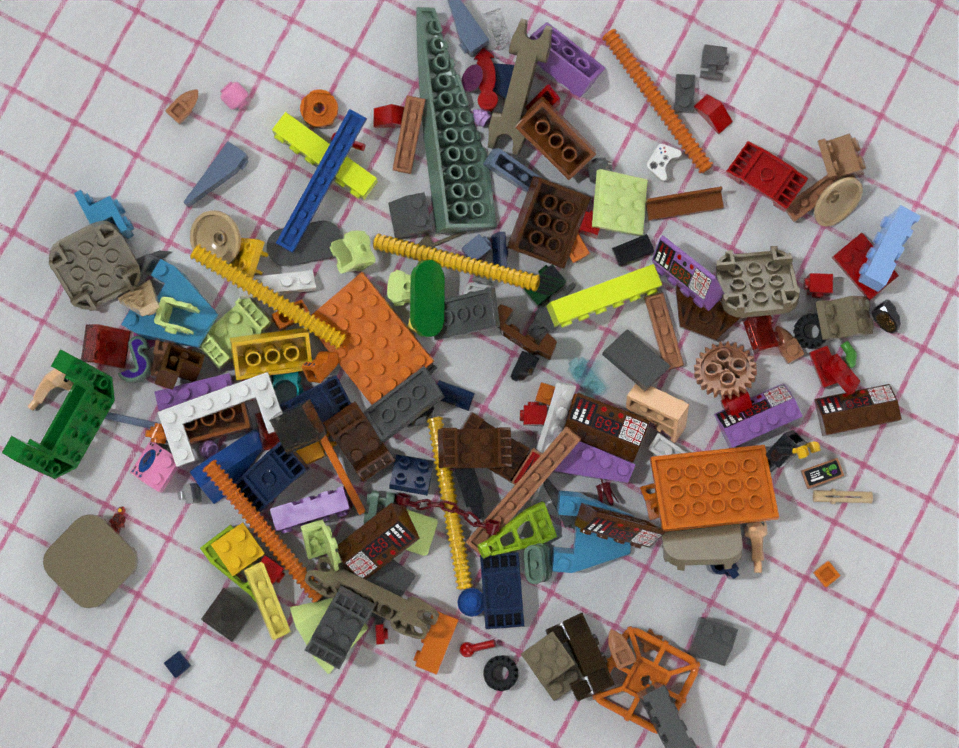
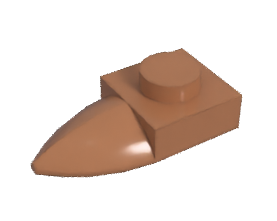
M195 89L181 94L165 112L180 125L193 112L192 109L197 102L199 91Z
M776 326L775 342L785 362L788 364L805 355L797 339L786 329Z
M611 629L608 636V644L618 669L636 662L637 660L626 639L620 633Z

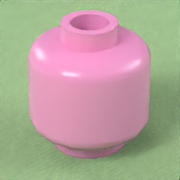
M230 82L220 91L222 93L220 96L221 100L231 110L237 107L240 110L248 103L246 100L248 92L239 82Z

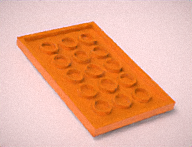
M364 272L357 275L312 314L315 315L316 319L320 318L319 321H325L326 325L330 324L331 328H336L337 332L338 330L341 331L340 334H346L345 340L338 349H335L334 345L331 346L329 342L326 343L325 339L319 340L329 352H335L338 355V364L371 405L423 366L427 368L435 362Z
M765 445L650 457L662 530L670 532L778 520L779 513L768 458L765 455Z

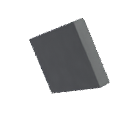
M628 329L602 353L607 360L644 391L648 390L670 368L667 362Z
M393 559L369 577L367 581L402 597L416 575ZM373 612L371 613V616L382 624L386 620Z

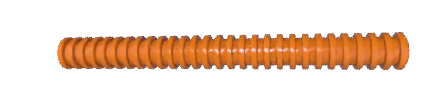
M612 29L608 31L602 40L606 41V46H609V50L613 51L612 54L616 55L617 60H620L619 64H623V69L627 70L626 73L630 74V79H633V83L637 84L636 87L640 88L641 93H644L643 97H647V102L651 103L650 106L654 107V112H657V116L661 117L660 120L665 122V126H668V131L671 130V135L675 136L674 139L679 141L678 145H682L681 149L685 150V154L689 155V159H692V164H695V168L699 169L698 172L701 174L709 170L713 166V162H710V158L706 157L705 152H702L703 148H699V143H696V139L692 138V133L689 134V129H686V125L681 123V119H678L679 115H675V110H672V106L667 104L668 100H664L665 96L661 95V91L657 90V86H654V81H651V77L647 76L648 73L643 71L644 67H640L641 63L637 62V58L633 57L634 54L630 53V48H627V44L623 43L624 40L619 38V34H616L617 30Z
M213 460L206 465L202 471L207 473V477H211V482H215L214 485L219 487L218 490L223 492L222 495L227 496L226 500H230V504L235 506L234 509L238 510V514H242V519L245 518L246 523L250 524L249 527L254 529L253 532H257V537L262 538L261 541L266 543L265 546L270 548L269 551L273 552V556H277V561H281L280 564L285 566L284 569L289 571L288 574H292V579L297 580L296 583L301 585L300 588L304 589V593H308L307 597L312 598V603L320 600L323 595L312 589L304 581L307 568L302 566V562L299 563L298 557H294L295 554L290 552L291 549H288L287 544L283 543L284 540L279 539V534H275L276 531L271 529L272 526L267 524L268 521H264V516L259 515L260 512L255 510L256 507H253L252 502L248 501L249 498L244 497V492H240L241 489L236 487L237 484L232 482L233 479H229V474L224 473L225 470L220 468L221 465L216 463L217 460Z

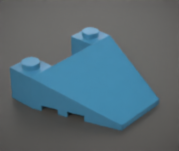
M160 259L151 276L164 284L157 296L158 302H160L162 297H171L176 301L190 303L200 310L199 314L173 307L169 324L192 330L194 332L193 335L177 332L175 335L165 332V328L154 323L156 312L150 316L142 317L129 310L121 325L147 340H159L161 342H171L199 348L219 314L182 271Z
M561 490L558 492V515L577 517L581 503L634 517V515L608 506L579 492ZM575 526L573 548L553 547L552 571L574 573L630 554L631 545L626 541L625 544L617 543L611 537H608V540L602 539L592 532L591 535L581 533L580 528Z

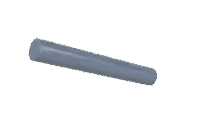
M108 412L105 417L107 420L148 429L157 423Z

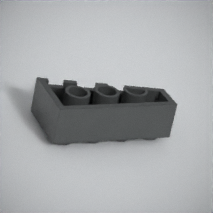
M656 682L637 693L665 748H697L692 737H688L686 733L688 729L684 721L680 720L677 714L679 713L674 702H671L670 694L665 685Z

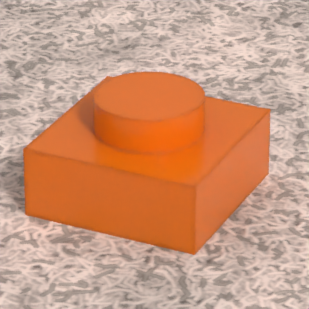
M826 561L812 572L824 588L841 576L829 561Z

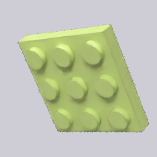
M603 169L597 170L592 227L643 236L648 180Z

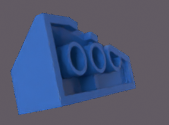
M255 428L189 472L208 498L215 504L226 495H222L223 492L218 490L219 487L214 485V481L211 482V477L206 476L207 473L202 471L203 468L211 461L217 460L216 463L221 465L220 468L224 469V473L229 474V479L232 478V482L235 483L247 471L267 444Z

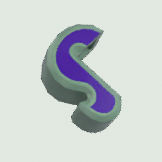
M134 336L129 340L128 345L136 368L118 373L120 379L129 383H138L147 379L151 374L153 364L151 358L144 353L145 350L150 349L148 341L141 336Z

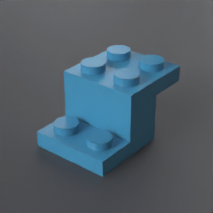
M82 190L74 193L90 224L98 221H108L117 225L121 234L127 239L134 236L132 232L134 226L130 219L123 215L126 211L117 199L114 200L111 196H108L95 203L94 199Z

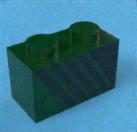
M553 264L549 267L545 265L538 271L540 283L535 292L532 289L527 290L526 287L522 289L536 308L567 283Z

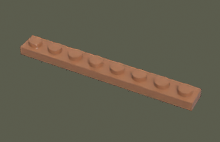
M566 426L486 517L483 523L487 519L497 520L501 522L500 529L508 524L578 444L581 438ZM478 527L466 540V543L479 555L477 544L486 541L492 536L485 532V528Z

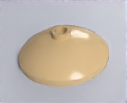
M847 177L829 185L816 202L814 209L815 220L825 227L843 221L858 205L863 193L862 184L856 178Z
M211 210L200 214L193 222L190 230L192 250H194L196 245L201 244L202 248L205 247L207 251H212L211 254L213 255L217 254L216 257L218 258L222 257V260H226L228 264L235 260L240 251L241 237L239 229L234 220L224 212Z

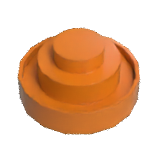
M155 423L154 426H150V430L145 429V437H150V442L166 444L167 438L162 423Z

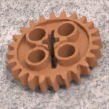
M721 341L718 347L712 344L711 350L705 347V353L700 352V358H696L694 377L697 378V385L701 384V390L706 389L707 395L713 392L714 398L718 394L721 395L722 400L725 395H728L729 399H732V394L739 397V391L746 393V387L752 388L751 382H755L757 365L754 362V356H750L749 350L744 352V346L737 348L736 342L733 346H730L729 341H727L726 346H723Z

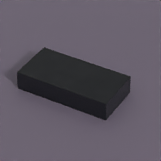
M645 234L612 248V252L620 267L653 253L654 249L648 235Z

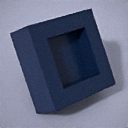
M178 651L164 662V665L174 678H177L191 667V664L181 651Z

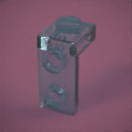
M576 357L568 364L570 367L567 371L588 397L594 399L606 387L589 368L585 358L581 357L578 359Z

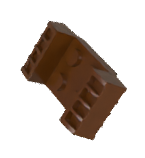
M500 304L498 306L500 321L498 328L501 335L526 352L551 360L557 341L547 333L540 344L537 345L533 337L528 334L526 336L522 335L519 332L520 329L513 324L507 325L513 316V309Z
M355 401L323 422L363 482L395 461Z
M470 412L460 429H495V427L484 421L480 416ZM511 438L512 467L487 469L511 483L531 452V449Z
M497 427L495 429H438L439 468L512 467L511 427Z

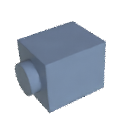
M478 234L464 245L461 250L466 257L476 258L478 261L491 252L490 246L492 244L486 236L481 237Z

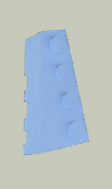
M900 205L888 217L885 216L880 223L882 228L873 239L875 244L867 252L866 258L868 260L859 270V274H861L859 282L877 292L886 286L897 264L894 260L897 261L905 248L902 245L911 237L914 230L910 228L919 221L920 215Z

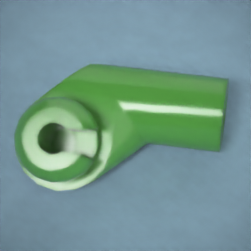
M846 341L840 345L846 354L844 362L849 368H853L856 365L857 353L850 342Z

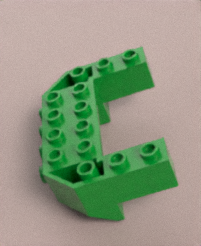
M61 349L51 367L66 374L64 378L72 381L74 384L41 443L29 439L28 443L11 435L2 451L4 455L53 479H57L78 467L115 401L113 379L110 375Z

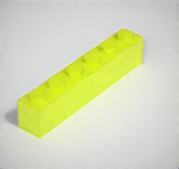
M286 112L272 129L275 135L274 138L281 144L285 142L290 145L289 149L297 155L301 153L305 156L304 160L312 166L314 164L319 165L330 145ZM346 156L335 176L334 182L342 188L344 186L351 190L349 193L355 198L359 199L361 197L365 200L378 183V180Z
M654 264L554 300L546 307L554 327L561 325L564 328L573 324V320L583 321L590 317L589 314L594 312L596 315L606 312L608 307L613 306V309L624 305V301L630 300V302H634L641 298L640 295L645 293L647 296L658 292L657 289L662 286Z

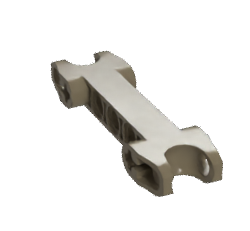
M522 18L512 36L509 47V54L517 55L503 112H493L489 124L488 148L494 149L500 136L503 134L511 136L513 140L512 154L517 156L520 154L527 139L515 126L524 116L538 61L547 63L552 47L553 28L546 25L541 37L531 40L527 35L528 20Z
M320 557L316 566L319 571L309 570L306 573L304 581L312 589L325 597L334 598L340 586H343L374 603L375 606L372 612L389 620L391 627L403 635L416 639H425L429 630L427 625H435L438 621L439 613L425 601L417 597H409L406 600L355 575L342 561L338 564L339 570L335 571L329 557ZM322 562L328 563L330 569L325 568ZM311 576L316 577L320 580V582L316 583L312 581ZM424 613H431L433 615V619L428 618L424 615ZM414 626L419 627L423 633L416 632Z

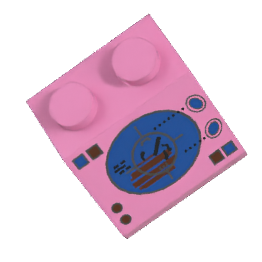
M149 442L130 473L156 491L163 493L179 467H176L171 452L157 443Z

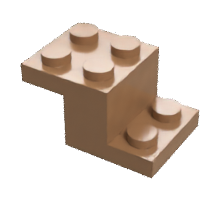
M849 133L828 141L825 138L818 140L828 177L833 182L852 175L857 177L864 175L863 169H866V165L862 156L858 154L861 148L856 137L853 138Z

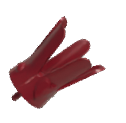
M601 479L602 484L596 486L599 501L603 503L604 493L609 505L613 506L612 495L619 503L611 489L610 482L603 483Z

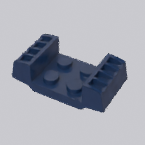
M332 375L324 379L322 383L287 401L284 400L279 403L287 424V428L282 429L288 442L291 443L314 431L305 414V410L312 408L322 427L324 426V421L351 404L337 375Z
M284 439L259 459L235 483L237 484L236 487L241 489L240 492H244V497H248V501L252 502L253 507H256L255 510L261 513L274 503V499L295 480L306 474L310 467L290 443Z
M519 552L490 555L486 558H482L480 555L485 628L524 627Z

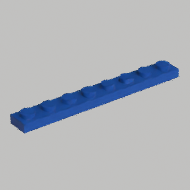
M351 109L348 110L276 244L294 253L367 120L366 117Z

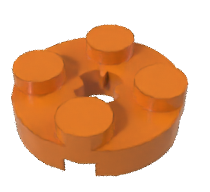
M317 89L311 91L302 99L300 112L307 124L315 128H324L332 125L337 118L338 104L331 93L326 90ZM318 104H322V108L325 107L321 113L314 111Z

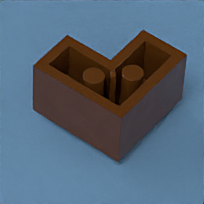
M168 342L154 384L173 390L178 377L195 382L201 371L205 355Z

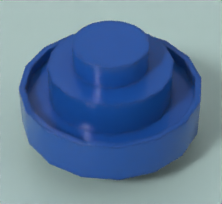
M469 588L461 592L457 601L459 610L464 615L470 617L481 614L484 610L483 593L475 588Z

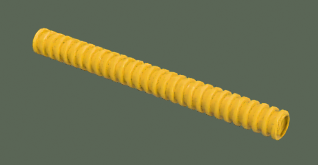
M380 233L375 236L373 241L374 250L379 249L381 252H390L392 255L396 253L397 256L401 255L404 258L407 256L408 259H418L419 262L422 260H433L441 265L442 268L446 266L447 269L452 268L454 271L457 269L458 272L463 271L465 274L469 272L470 275L475 274L477 277L480 275L481 278L486 277L488 280L492 278V281L498 280L499 283L503 281L504 284L509 283L511 286L515 284V287L520 286L522 289L526 287L527 290L532 289L534 292L539 287L540 276L538 274L534 276L533 273L528 274L526 271L522 273V270L517 271L515 268L511 270L510 267L505 268L503 265L500 267L499 264L494 265L492 262L488 264V261H477L476 258H466L465 255H454L453 252L449 254L448 251L443 252L441 249L438 251L437 248L432 249L430 246L426 248V245H415L414 242H404L403 239H393L391 236L387 238V235L382 236Z
M201 244L196 245L190 255V259L194 258L195 262L201 263V266L205 265L206 269L210 268L211 272L215 271L216 275L220 274L222 279L226 278L227 282L231 281L232 285L236 284L237 288L241 287L243 292L247 291L248 295L252 294L253 298L257 297L258 301L262 300L264 305L268 304L269 308L273 307L274 311L278 310L279 314L283 313V316L289 317L290 321L294 320L295 324L299 323L300 327L304 326L305 330L308 329L310 333H315L314 336H320L319 339H325V342H329L331 346L334 345L335 349L341 346L346 338V334H340L341 331L338 330L337 332L336 328L330 327V324L326 325L325 321L321 322L319 321L320 318L316 319L315 315L311 316L309 311L305 312L304 308L300 309L299 305L295 306L294 302L290 303L288 298L284 299L283 295L279 296L278 292L274 293L273 289L270 290L268 286H263L262 282L258 283L257 279L253 280L252 276L249 277L247 273H242L243 270L239 271L237 270L238 267H232V264H228L226 260L223 261L222 257L218 258L216 257L217 254H211L212 251H207L205 247L202 248Z
M443 417L429 418L426 421L429 423L427 427L430 429L429 435H431V447H433L432 452H434V464L437 466L435 467V470L438 472L436 476L439 477L437 479V482L440 483L438 488H441L439 493L442 494V497L440 499L457 505L456 488L453 486L455 485V482H453L454 476L451 475L453 470L450 468H439L438 429L445 426L442 423ZM444 503V508L452 510V507H454L453 505ZM443 510L445 512L443 516L446 518L444 522L445 524L447 523L446 530L448 529L447 535H449L448 541H450L449 547H451L450 553L453 555L451 559L454 561L452 565L455 567L453 571L456 572L454 577L457 578L455 583H458L456 589L472 588L471 572H469L470 566L467 564L469 560L466 558L468 554L465 553L467 548L464 547L466 542L463 541L465 536H462L464 531L461 530L463 525L460 524L461 518H459L457 513Z

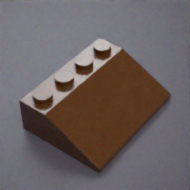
M533 176L507 247L564 269L591 197Z

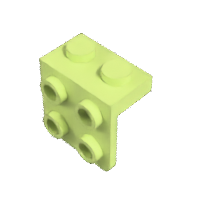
M407 509L420 539L406 550L426 556L429 552L438 521L437 519Z
M323 519L300 526L308 559L327 554L334 570L338 571V564L341 563L338 552H335V549H338L335 537L331 538L330 526H326Z

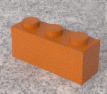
M437 611L439 613L437 623L431 625L425 639H421V643H424L421 651L417 650L413 661H416V667L436 675L459 620Z

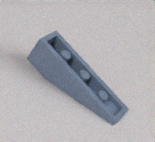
M447 0L460 41L459 47L464 54L468 53L472 57L482 48L489 45V39L461 0Z
M227 141L183 203L190 208L237 174L240 169L243 170L248 164L247 159L249 157L247 154Z
M500 148L492 149L483 163L485 167L526 193L533 176L540 177Z

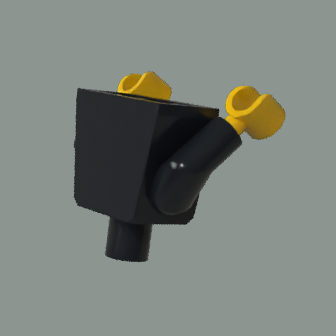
M795 430L784 433L765 454L768 458L770 472H773L777 467L786 466L796 455H798L799 459L810 455L808 448L811 453L821 451L819 443L815 441L807 443Z

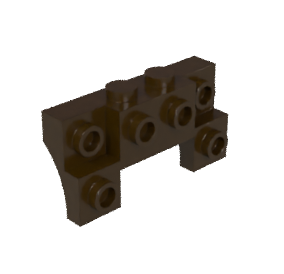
M583 613L577 614L545 630L547 635L553 631L561 644L568 643L583 678L569 684L577 702L615 685L606 665L607 658L604 652H600L597 646L599 645L598 638L595 634L591 633Z

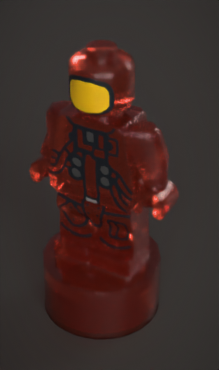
M123 506L119 507L118 513H115L113 518L109 520L110 526L118 534L121 527H125L124 523L126 522V517L123 516L126 509Z

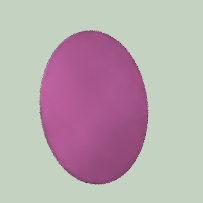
M479 65L469 66L462 76V85L467 92L474 91L481 84L483 71Z

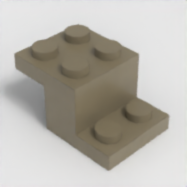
M848 296L831 301L821 300L816 302L823 340H840L858 335L873 334L874 322L870 318V302L867 297Z
M553 631L521 653L553 701L571 690L570 683L583 678L575 662Z

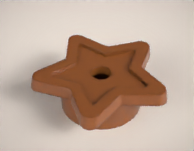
M651 628L648 629L647 633L660 640L663 639L662 635H655ZM638 637V640L643 644V653L650 650L659 651V647Z

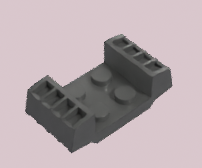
M340 586L309 640L305 651L340 669L364 623L370 617L375 604Z

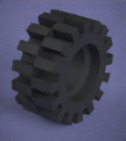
M809 313L802 316L795 323L793 333H795L794 338L797 339L799 345H803V348H818L827 341L822 339L818 314ZM814 324L817 326L819 333L816 338H809L805 335L804 329L806 325Z
M503 655L495 656L486 663L483 677L487 685L495 691L509 690L518 679V668L511 658ZM497 666H504L508 669V677L503 681H498L493 676V671Z

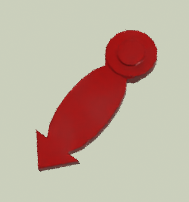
M482 48L474 58V60H478L476 65H479L483 71V78L479 85L481 93L478 96L477 102L482 110L492 112L498 105V97L493 92L496 83L495 68L490 59L495 57L485 48Z

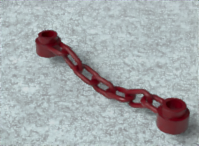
M396 493L394 502L406 508L408 505L421 511L431 507H440L444 511L463 516L473 527L485 528L487 534L497 535V532L500 531L501 522L493 519H487L485 523L480 522L479 518L471 511H464L453 502L443 500L439 503L432 502L430 499L413 502L410 501L411 496L406 493ZM427 502L426 507L419 508V503ZM444 503L453 505L454 507H452V510L444 508ZM469 514L477 520L474 524L467 518Z

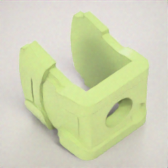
M350 231L344 234V239L335 240L331 243L330 250L333 257L336 256L337 268L341 274L351 271H363L376 262L375 256L370 249V238L365 231Z
M397 269L391 272L389 276L387 295L388 299L394 303V306H402L404 303H410L411 275Z
M162 297L154 323L165 328V332L176 335L177 332L193 335L194 332L190 329L169 324L173 307L199 314L200 310L190 303L176 301L171 297Z

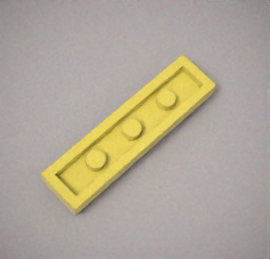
M260 562L245 569V575L271 639L276 640L291 632L264 563Z

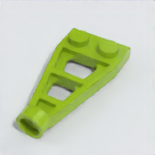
M541 501L523 510L497 532V535H492L486 541L477 544L482 558L524 549L539 543L543 544L556 538L557 535L545 503ZM529 521L534 532L533 536L524 539L519 538L517 529L524 522ZM512 532L515 540L514 543L502 546L500 538Z
M230 524L201 546L200 549L213 566L247 592L254 602L257 603L249 582H242L237 575L233 577L211 546L216 540L234 529Z

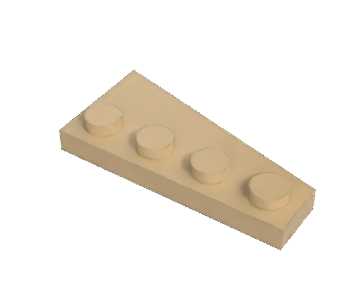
M151 279L138 285L132 292L129 290L117 297L120 304L142 317L145 315L150 316L160 308Z

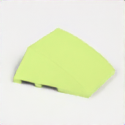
M333 598L290 607L295 626L306 645ZM366 622L364 623L351 648L369 628ZM312 655L327 674H330L334 666Z

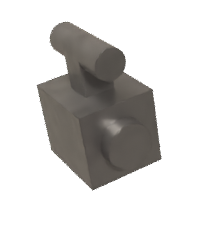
M704 45L700 67L708 68V71L701 70L699 78L723 80V73H716V70H723L725 65L729 63L730 54L727 53V47Z

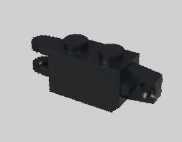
M455 469L466 507H471L472 513L481 519L485 515L482 506L485 500L475 469Z

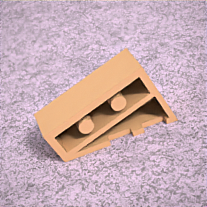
M635 384L628 393L626 408L635 415L648 419L657 426L655 429L658 432L664 431L672 437L670 440L676 443L686 428L689 404L652 386L644 391Z

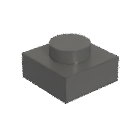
M146 254L140 269L141 274L151 276L162 258Z

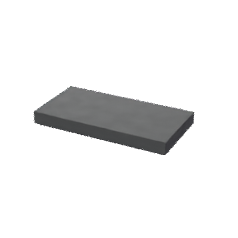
M488 288L445 299L444 324L441 331L434 336V340H442L499 327L500 321L495 288Z
M423 366L366 409L364 414L380 440L385 443L445 396L427 368Z

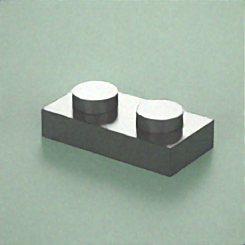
M676 74L675 113L693 114L695 75Z

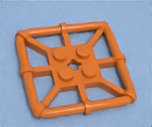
M629 626L622 633V636L626 641L630 637L637 661L632 664L630 669L627 667L619 669L627 673L622 686L603 692L600 691L592 695V697L601 706L624 717L625 721L628 722L630 720L650 732L658 734L652 723L633 714L640 700L637 693L656 682L666 687L671 676L691 670L679 695L667 689L670 694L669 696L676 699L674 704L679 712L682 704H685L687 701L686 697L698 675L701 665L694 657L670 645L668 641H662L639 628ZM635 635L660 648L653 662L641 656ZM665 651L689 663L673 670H667L658 665ZM612 654L610 658H607L606 664L610 673L613 667L618 668ZM649 675V680L652 681L651 684L643 686L641 678ZM622 691L635 697L628 710L603 698Z

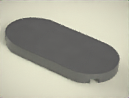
M329 221L311 222L293 253L276 244L284 229L281 228L274 231L268 238L267 253L275 263L281 266H293L333 257L330 250L331 243L342 239V235L338 227Z

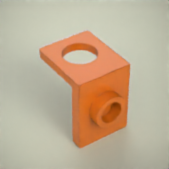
M654 483L640 487L649 520L660 518L656 493H646L649 489H655Z

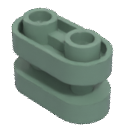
M372 490L371 494L368 493L366 505H369V513L364 515V524L377 514L378 505H385L387 507L390 503H394L395 493L387 492L386 498L379 497L380 491Z
M544 543L528 546L524 551L525 576L531 584L548 581L552 576L551 551L548 545Z

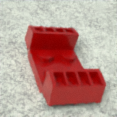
M750 141L746 142L745 146L726 170L728 176L735 182L747 184L772 200L773 206L783 212L787 210L808 180L806 176L798 172L794 167Z

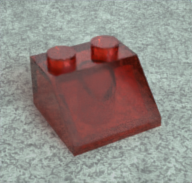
M771 315L745 317L742 319L754 355L779 346L778 342H780L778 333L773 331Z
M86 324L81 360L92 365L125 369L131 331L99 324Z

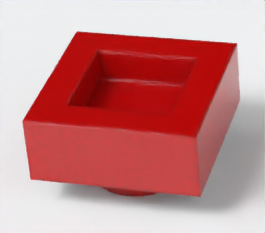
M376 624V645L385 644V640H388V628H384V624Z

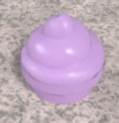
M482 109L473 110L475 124L483 128L486 127L492 117L490 111Z
M213 440L203 441L199 445V454L203 458L208 459L218 453V446Z

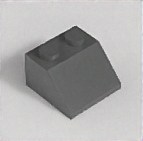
M425 192L407 195L388 203L395 238L399 240L433 233Z
M698 617L687 654L725 666L732 651L738 629Z

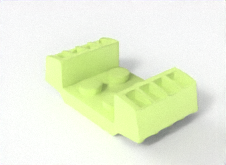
M239 298L235 301L236 305L210 328L199 347L219 370L233 360L230 338L261 334L274 322L253 298Z

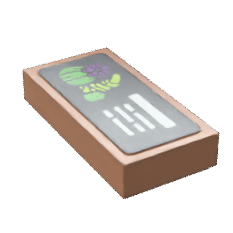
M838 458L801 470L807 489L844 476Z

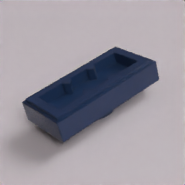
M497 232L491 236L494 265L499 264L500 267L503 265L507 268L508 247H506V233Z
M439 380L437 385L445 396L440 401L469 411L475 393Z

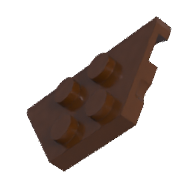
M676 285L680 328L716 341L741 318L729 315L724 310L721 301H718L709 311L704 307H698L693 302V298L691 296L686 297L680 291L681 288Z

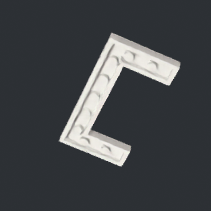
M268 372L158 412L176 467L196 461L184 424L254 398L257 400L269 434L287 428Z

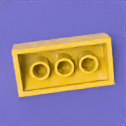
M304 328L230 338L236 380L253 378L266 372L270 376L303 371L301 366L305 362H312L309 332Z

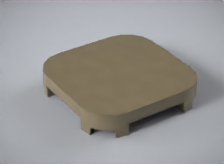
M108 221L92 223L60 239L53 244L49 251V266L74 307L89 311L96 310L97 306L129 290L132 292L137 288V284L140 281L141 270L137 259L116 225Z
M770 246V251L733 254V250L725 251V255L717 260L716 278L724 292L721 298L724 310L729 315L742 318L784 314L794 310L799 303L800 287L797 285L791 254L778 250V246Z
M93 514L84 515L75 520L47 549L43 558L44 570L48 576L76 604L84 608H94L104 604L134 574L138 563L135 548L131 547L106 522L105 518Z
M740 524L664 532V535H662L663 558L665 562L668 561L670 564L677 566V570L685 571V566L719 564H723L725 570L731 569L733 564L741 560L743 542Z

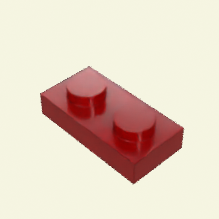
M828 346L809 352L822 388L836 384V380L825 369L831 357Z
M838 354L832 355L825 369L848 395L853 394L860 383V379Z

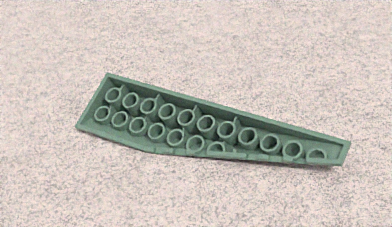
M417 7L416 31L420 98L426 99L422 125L436 233H458L496 228L490 172L483 165L487 159V152L485 147H482L480 132L476 130L473 113L471 114L469 111V102L459 74L457 75L455 72V63L453 58H450L449 46L441 33L443 30L435 8Z

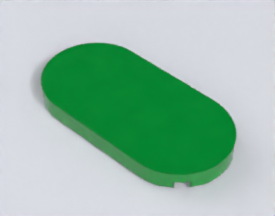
M422 260L417 263V266L411 272L410 322L419 336L433 337L441 331L444 324L445 276L437 262Z

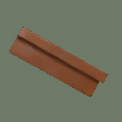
M720 186L648 198L646 200L648 221L723 209L724 205L721 194L723 188Z

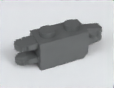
M572 282L564 291L553 293L548 300L552 302L567 296L575 288L576 284ZM541 305L535 311V321L527 332L536 339L545 332L553 333L559 326L554 327L547 307Z

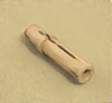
M813 490V502L872 504L873 501L872 491ZM826 495H829V496H840V497H825V496H826ZM845 496H860V498H845Z

